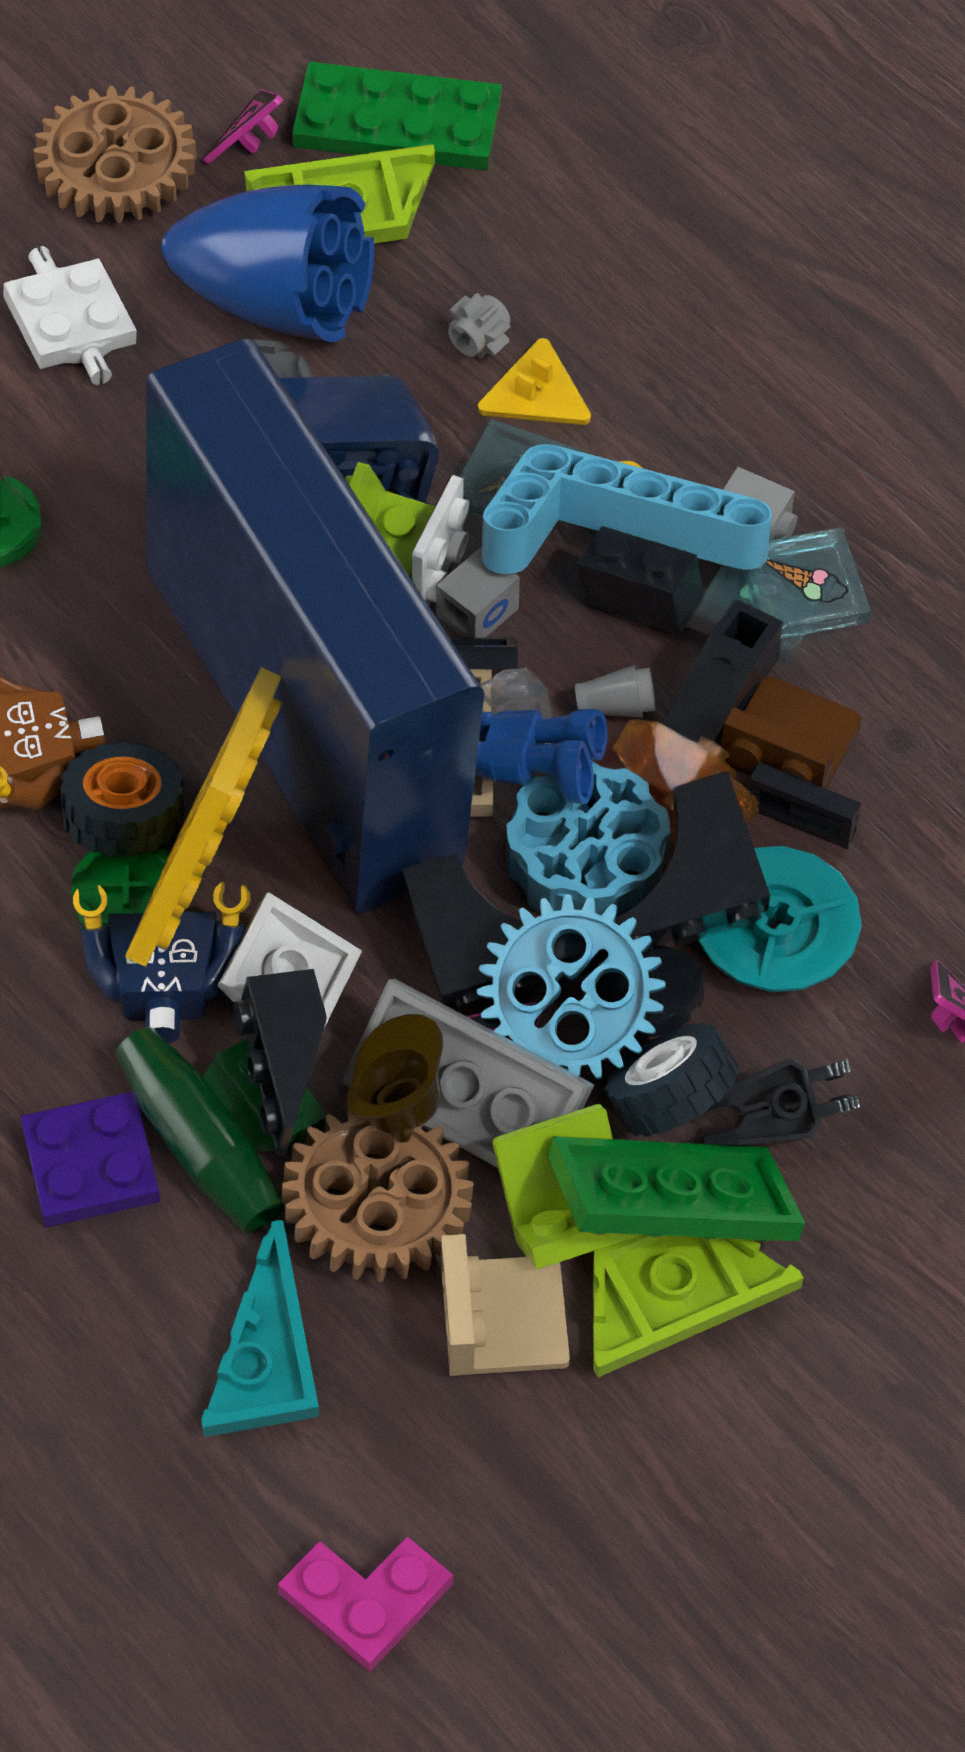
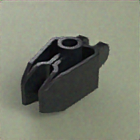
M789 1058L736 1081L731 1090H728L724 1097L718 1103L712 1105L708 1111L725 1106L732 1108L736 1114L757 1108H762V1110L737 1116L736 1124L731 1129L699 1137L700 1142L710 1145L739 1146L813 1138L822 1123L820 1118L861 1107L858 1095L851 1096L850 1094L831 1098L830 1102L817 1105L811 1083L820 1080L831 1081L842 1078L846 1073L851 1072L848 1059L807 1070L805 1065Z

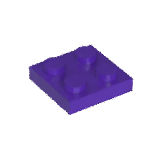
M134 1092L21 1116L45 1228L160 1202L159 1189Z

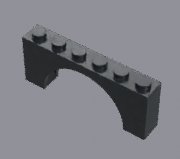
M728 770L677 785L673 788V807L678 829L673 857L666 872L650 894L635 907L616 917L614 922L620 926L623 922L633 917L636 919L637 924L630 937L633 940L644 936L651 937L652 943L642 952L643 957L653 952L652 946L673 939L676 945L692 943L705 937L708 934L706 929L728 923L730 928L744 927L757 922L762 918L761 913L768 911L770 893ZM457 853L403 868L404 885L441 1003L449 1008L456 1006L457 1011H468L487 1004L490 999L478 996L477 989L492 985L493 978L481 973L479 966L483 964H497L498 960L487 948V945L491 942L505 946L509 940L505 936L501 925L506 923L519 930L524 926L523 922L499 910L475 888L461 866ZM564 934L554 944V955L558 960L565 963L577 962L586 951V942L577 934ZM600 950L578 977L593 972L599 967L598 962L607 959L608 952ZM525 976L516 984L514 994L519 995L534 991L542 987L544 981L538 976Z

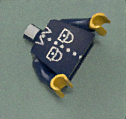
M219 883L214 890L213 901L222 912V920L217 921L216 911L183 912L180 917L181 921L167 950L156 946L145 967L125 957L144 913L108 914V924L102 923L101 913L107 905L105 890L97 885L101 904L94 911H86L79 904V891L77 889L73 896V906L80 915L84 916L85 926L80 929L86 969L108 1000L121 1002L125 1019L130 1021L146 1020V1027L154 1028L168 1043L177 1041L180 1037V1020L204 1017L208 1000L218 998L223 993L217 985L242 939L244 924L238 922L239 913L245 911L249 906L251 900L249 890L245 885H242L240 903L234 908H228L223 902L225 883Z

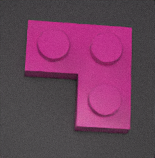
M408 1536L367 1579H364L325 1544L319 1541L278 1583V1593L365 1669L371 1672L453 1585L454 1575Z

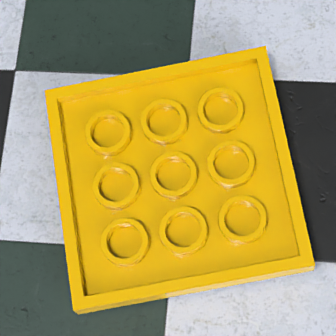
M263 667L260 668L176 838L125 955L126 958L146 967L156 946L167 950L181 921L180 917L184 909L189 907L201 882V876L206 866L209 867L223 838L222 834L227 824L231 823L243 799L244 790L258 763L257 759L270 734L269 730L283 703L273 697L281 680L280 675Z

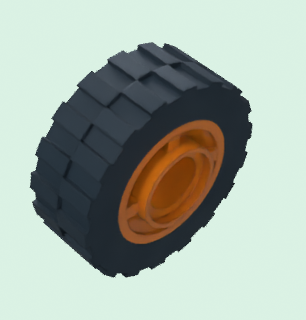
M118 742V744L113 745L106 743L98 745L95 749H87L81 752L77 759H72L67 764V771L62 773L61 819H63V827L66 833L69 832L71 834V839L77 844L84 845L86 850L94 853H105V856L116 857V855L133 857L144 852L151 853L156 851L157 847L172 841V836L175 833L178 834L182 827L184 815L183 775L178 772V765L175 761H170L166 754L160 750L155 751L147 745H132L129 742Z

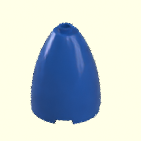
M302 184L250 190L203 206L173 224L163 237L161 250L168 267L180 280L205 300L229 314L262 328L286 335L337 342L346 337L344 325L352 310L362 313L366 305L374 268V237H367L364 234L360 212H363L366 204L354 189L346 186Z

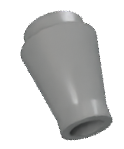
M636 664L587 682L575 683L578 710L598 709L608 716L643 718V712L656 711L650 668L637 669Z

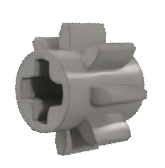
M476 293L470 299L465 295L449 310L454 320L449 324L448 335L453 345L464 355L470 357L478 355L479 358H483L489 353L495 356L509 343L510 340L504 333L510 328V315L506 307L495 297L490 295L481 297L479 293Z

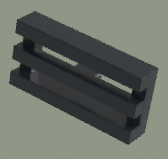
M759 762L750 778L746 808L848 850L857 831L856 824L859 819L858 812L861 808V803Z

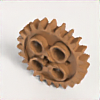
M109 86L107 95L104 97H100L94 89H89L88 101L83 102L73 95L70 97V110L57 105L54 107L55 119L44 118L42 120L43 132L36 133L37 148L33 149L38 181L45 184L48 198L58 195L59 207L61 209L75 203L76 216L79 218L89 210L95 211L96 222H101L106 213H113L116 222L121 223L124 212L131 211L137 220H141L142 208L149 207L156 213L161 212V198L175 203L177 201L176 189L187 190L189 187L188 176L195 174L194 160L197 159L196 143L193 139L191 124H184V113L182 111L171 113L170 100L167 99L155 105L154 92L149 91L139 99L136 98L135 89L131 86L124 96H117L114 86Z
M349 1108L347 1110V1120L342 1124L332 1115H326L325 1133L316 1128L309 1127L306 1132V1145L295 1143L292 1149V1162H285L283 1179L285 1183H282L281 1202L286 1203L285 1222L296 1224L294 1240L296 1243L312 1239L310 1246V1257L312 1259L321 1257L327 1252L331 1254L330 1271L332 1272L338 1270L345 1262L352 1264V1276L356 1280L360 1278L365 1267L373 1268L378 1282H383L386 1268L394 1267L402 1279H407L409 1263L413 1261L420 1268L428 1271L431 1264V1252L441 1257V1236L463 1234V1222H469L472 1203L469 1201L472 1199L473 1182L467 1180L469 1162L457 1161L459 1144L452 1142L441 1145L444 1128L441 1126L435 1127L426 1133L422 1130L423 1125L413 1130L410 1141L400 1143L392 1133L378 1130L369 1120L353 1115ZM379 1154L385 1158L372 1159L367 1157L366 1155ZM410 1161L398 1169L404 1162ZM336 1189L345 1192V1194L331 1195L325 1191ZM422 1189L427 1191L428 1194H414L409 1190ZM383 1225L389 1228V1230L376 1231L369 1228V1226Z

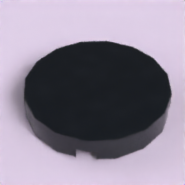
M654 945L652 946L653 952L643 957H660L662 964L649 972L648 975L649 978L665 981V989L650 993L649 999L657 1001L663 1005L664 1009L663 1013H646L644 1018L656 1029L654 1035L637 1032L634 1037L659 1036L672 1029L682 1027L691 1019L690 1012L697 1005L700 1009L704 1001V983L700 967L693 957L677 948ZM617 972L605 973L596 983L597 995L606 1002L620 1001L629 990L628 980Z

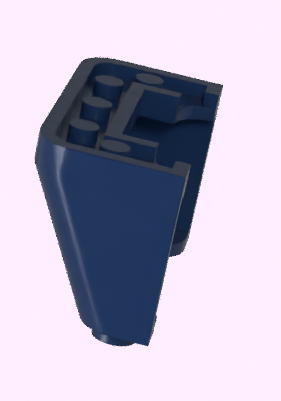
M389 375L279 378L343 476H352L357 463L362 462L370 465L386 491H389L391 486L396 490L397 495L426 503L439 458V449L432 427L403 380Z

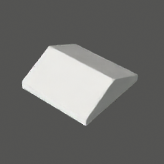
M267 892L263 895L217 986L235 1002L241 1000L246 977L314 969L327 1015L326 1026L362 950Z

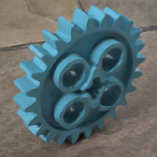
M565 894L562 901V909L559 911H553L547 899L543 898L540 904L541 916L534 918L526 909L521 908L519 913L524 926L517 930L506 923L501 925L505 936L509 940L505 946L498 943H488L487 948L498 958L497 964L480 965L479 971L493 978V984L477 989V994L486 999H493L494 1005L480 1014L483 1020L499 1019L501 1025L494 1032L506 1038L510 1037L513 1042L560 1067L568 1068V1071L579 1077L581 1067L589 1066L596 1079H602V1061L608 1059L616 1068L622 1069L624 1066L619 1051L625 1047L639 1055L642 1049L634 1038L636 1033L655 1034L656 1029L644 1018L646 1013H663V1005L649 999L650 993L665 989V981L649 978L648 973L658 968L662 962L660 957L643 958L642 952L652 943L650 936L640 937L636 940L630 937L637 924L635 918L632 917L626 920L620 926L614 923L617 915L616 905L611 904L601 916L595 913L596 906L593 896L588 897L582 910H575L570 894ZM568 933L577 934L586 942V951L583 957L573 963H565L558 960L553 952L557 939ZM600 950H606L608 952L607 959L589 974L581 984L585 995L584 998L578 1002L575 998L569 997L544 1027L537 1028L534 1024L535 1020L562 993L558 981L564 976L568 980H575ZM609 972L620 973L629 982V990L626 996L620 1001L613 1003L602 1000L596 993V983L599 978ZM525 976H538L544 980L547 986L544 999L532 1006L519 1003L514 994L518 981ZM567 1015H580L589 1023V1034L580 1044L567 1045L560 1041L557 1036V1025Z

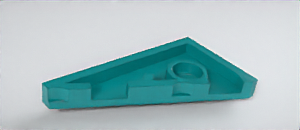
M283 1220L272 1221L271 1228L262 1239L256 1257L257 1265L247 1292H244L230 1333L231 1342L227 1352L222 1357L213 1395L208 1409L204 1410L201 1419L204 1437L319 1417V1405Z

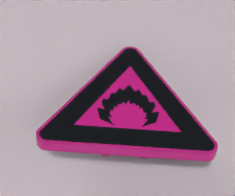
M259 90L202 157V160L208 165L237 140L248 151L255 153L261 144V140L251 132L256 124L267 134L268 138H274L278 125L269 113L283 101L281 96L267 90Z
M935 960L930 966L933 999L938 1006L933 1011L931 1018L942 1032H945L950 1026L957 1039L964 1043L965 985L942 963Z

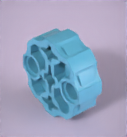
M592 761L594 783L592 795L588 801L593 804L591 809L588 803L574 804L566 801L560 793L556 778L551 775L535 777L520 789L516 795V808L512 820L507 823L506 867L509 878L518 882L526 893L527 905L541 914V899L546 898L553 911H559L562 909L564 895L570 894L574 909L582 910L588 897L593 896L596 914L602 916L605 910L611 904L617 906L616 917L635 907L650 894L659 883L663 866L668 862L671 831L667 809L657 804L649 793L647 781L627 768L613 770L601 767ZM545 812V813H549V814H551V815H548V816H540V815H537L536 813ZM630 870V871H637V872H639V873H641V874H638V875H629V874L624 873V872ZM583 879H584L586 885H584V884L581 883V881H582Z

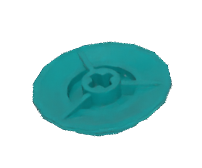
M785 846L754 848L770 893L768 911L761 913L762 918L744 927L730 928L728 923L706 929L708 934L702 939L697 940L711 963L740 984L768 992L805 990L833 977L853 956L862 924L857 896L841 872L814 854ZM776 920L785 922V924H779L776 929L767 926L773 925Z

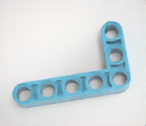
M536 445L529 448L523 454L484 511L481 560L488 570L495 573L514 574L524 570L557 521L560 520L599 531L601 526L697 554V558L737 569H755L767 561L772 511L765 502L752 497L557 445Z

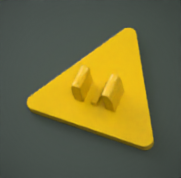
M545 338L538 339L478 403V412L482 416L587 425L591 421L589 409L551 343Z

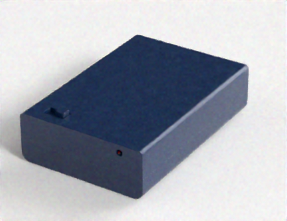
M238 340L153 371L146 380L147 572L236 716L261 667L280 675L281 680L273 697L283 703L269 730L270 734L260 756L357 913H365L407 894L402 873L403 868L453 853H457L462 866L465 861L484 703L483 688L253 340Z

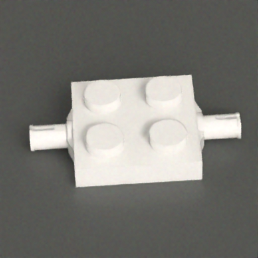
M40 246V253L38 248H34L29 253L28 258L37 274L5 282L3 288V297L40 369L62 363H82L94 385H100V379L103 384L111 378L112 373L103 356L112 350L136 344L137 332L99 258L58 268L48 248Z

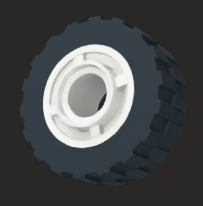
M700 1022L693 1025L691 1023L681 1028L667 1031L658 1038L648 1041L641 1047L642 1052L639 1055L632 1052L623 1061L624 1067L620 1070L615 1068L614 1073L609 1076L605 1092L628 1131H631L632 1135L635 1136L643 1135L648 1137L657 1133L669 1132L678 1126L681 1127L698 1115L700 1116L708 1111L712 1105L718 1103L724 1097L728 1090H731L735 1084V1079L739 1077L740 1071L738 1070L737 1062L713 1024L707 1025L706 1022Z

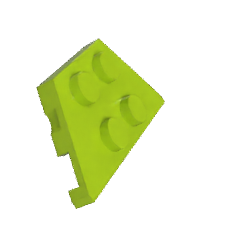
M432 144L244 171L245 186L247 191L273 186L302 184L350 187L362 197L366 204L363 212H360L365 236L374 237V243L402 240L408 237L434 167L435 149Z
M639 1235L595 1250L593 1255V1371L597 1378L801 1289L803 1283L801 1272L791 1264L786 1269L759 1251L760 1243L754 1239H705L702 1237H652Z

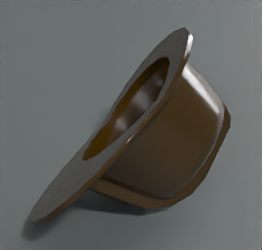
M405 1014L389 1019L375 1028L363 1041L356 1057L351 1085L347 1093L346 1104L353 1115L369 1120L378 1130L392 1133L400 1143L410 1141L413 1130L432 1118L440 1105L441 1092L438 1070L443 1050V1033L436 1022L419 1014Z

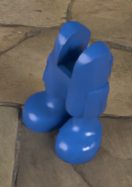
M579 709L565 716L543 719L538 710H506L498 714L484 711L482 712L475 776L484 777L486 780L496 783L500 781L509 784L526 785L527 782H531L535 778L536 772H542L556 778L560 793L566 801L574 804H587L591 798L594 783L591 760H601L605 755L608 736L605 716L598 709Z

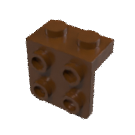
M767 677L761 681L745 711L735 707L732 708L724 723L720 760L752 774L758 763L761 762L827 789L860 729L862 718L853 709L775 677Z

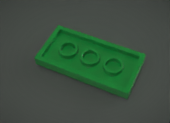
M309 61L292 132V144L294 148L353 155L433 144L436 165L488 171L502 99V84Z
M553 1136L547 1153L580 1232H592L601 1235L615 1233L648 1235L652 1237L685 1236L702 1237L705 1239H754L766 1242L771 1240L798 1241L805 1226V1221L767 1147Z

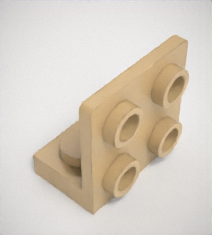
M465 1234L441 1236V1273L450 1376L567 1368L570 1357L560 1262L537 1270L527 1257L479 1260V1256H467Z

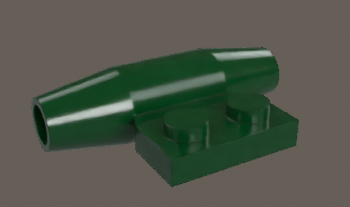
M145 1027L135 1031L120 1043L115 1055L146 1118L194 1184L244 1233L252 1234L268 1226L282 1212L283 1204L257 1153L261 1151H276L272 1135L265 1136L261 1128L259 1103L263 1099L259 1084L251 1085L248 1078L246 1053L250 1049L247 1038L216 1054L215 1059L204 1075H202L154 1028ZM306 1088L289 1147L305 1139L309 1127L318 1130L325 1128V1116L327 1113L308 1088Z

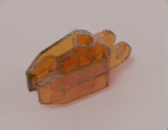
M630 719L613 746L615 752L630 771L647 781L648 785L665 794L661 803L674 811V786L727 770L746 824L749 821H753V818L757 817V812L760 811L758 809L760 804L756 801L757 798L748 789L744 788L741 783L739 784L733 779L737 772L725 762L730 753L701 736L696 744L657 721Z

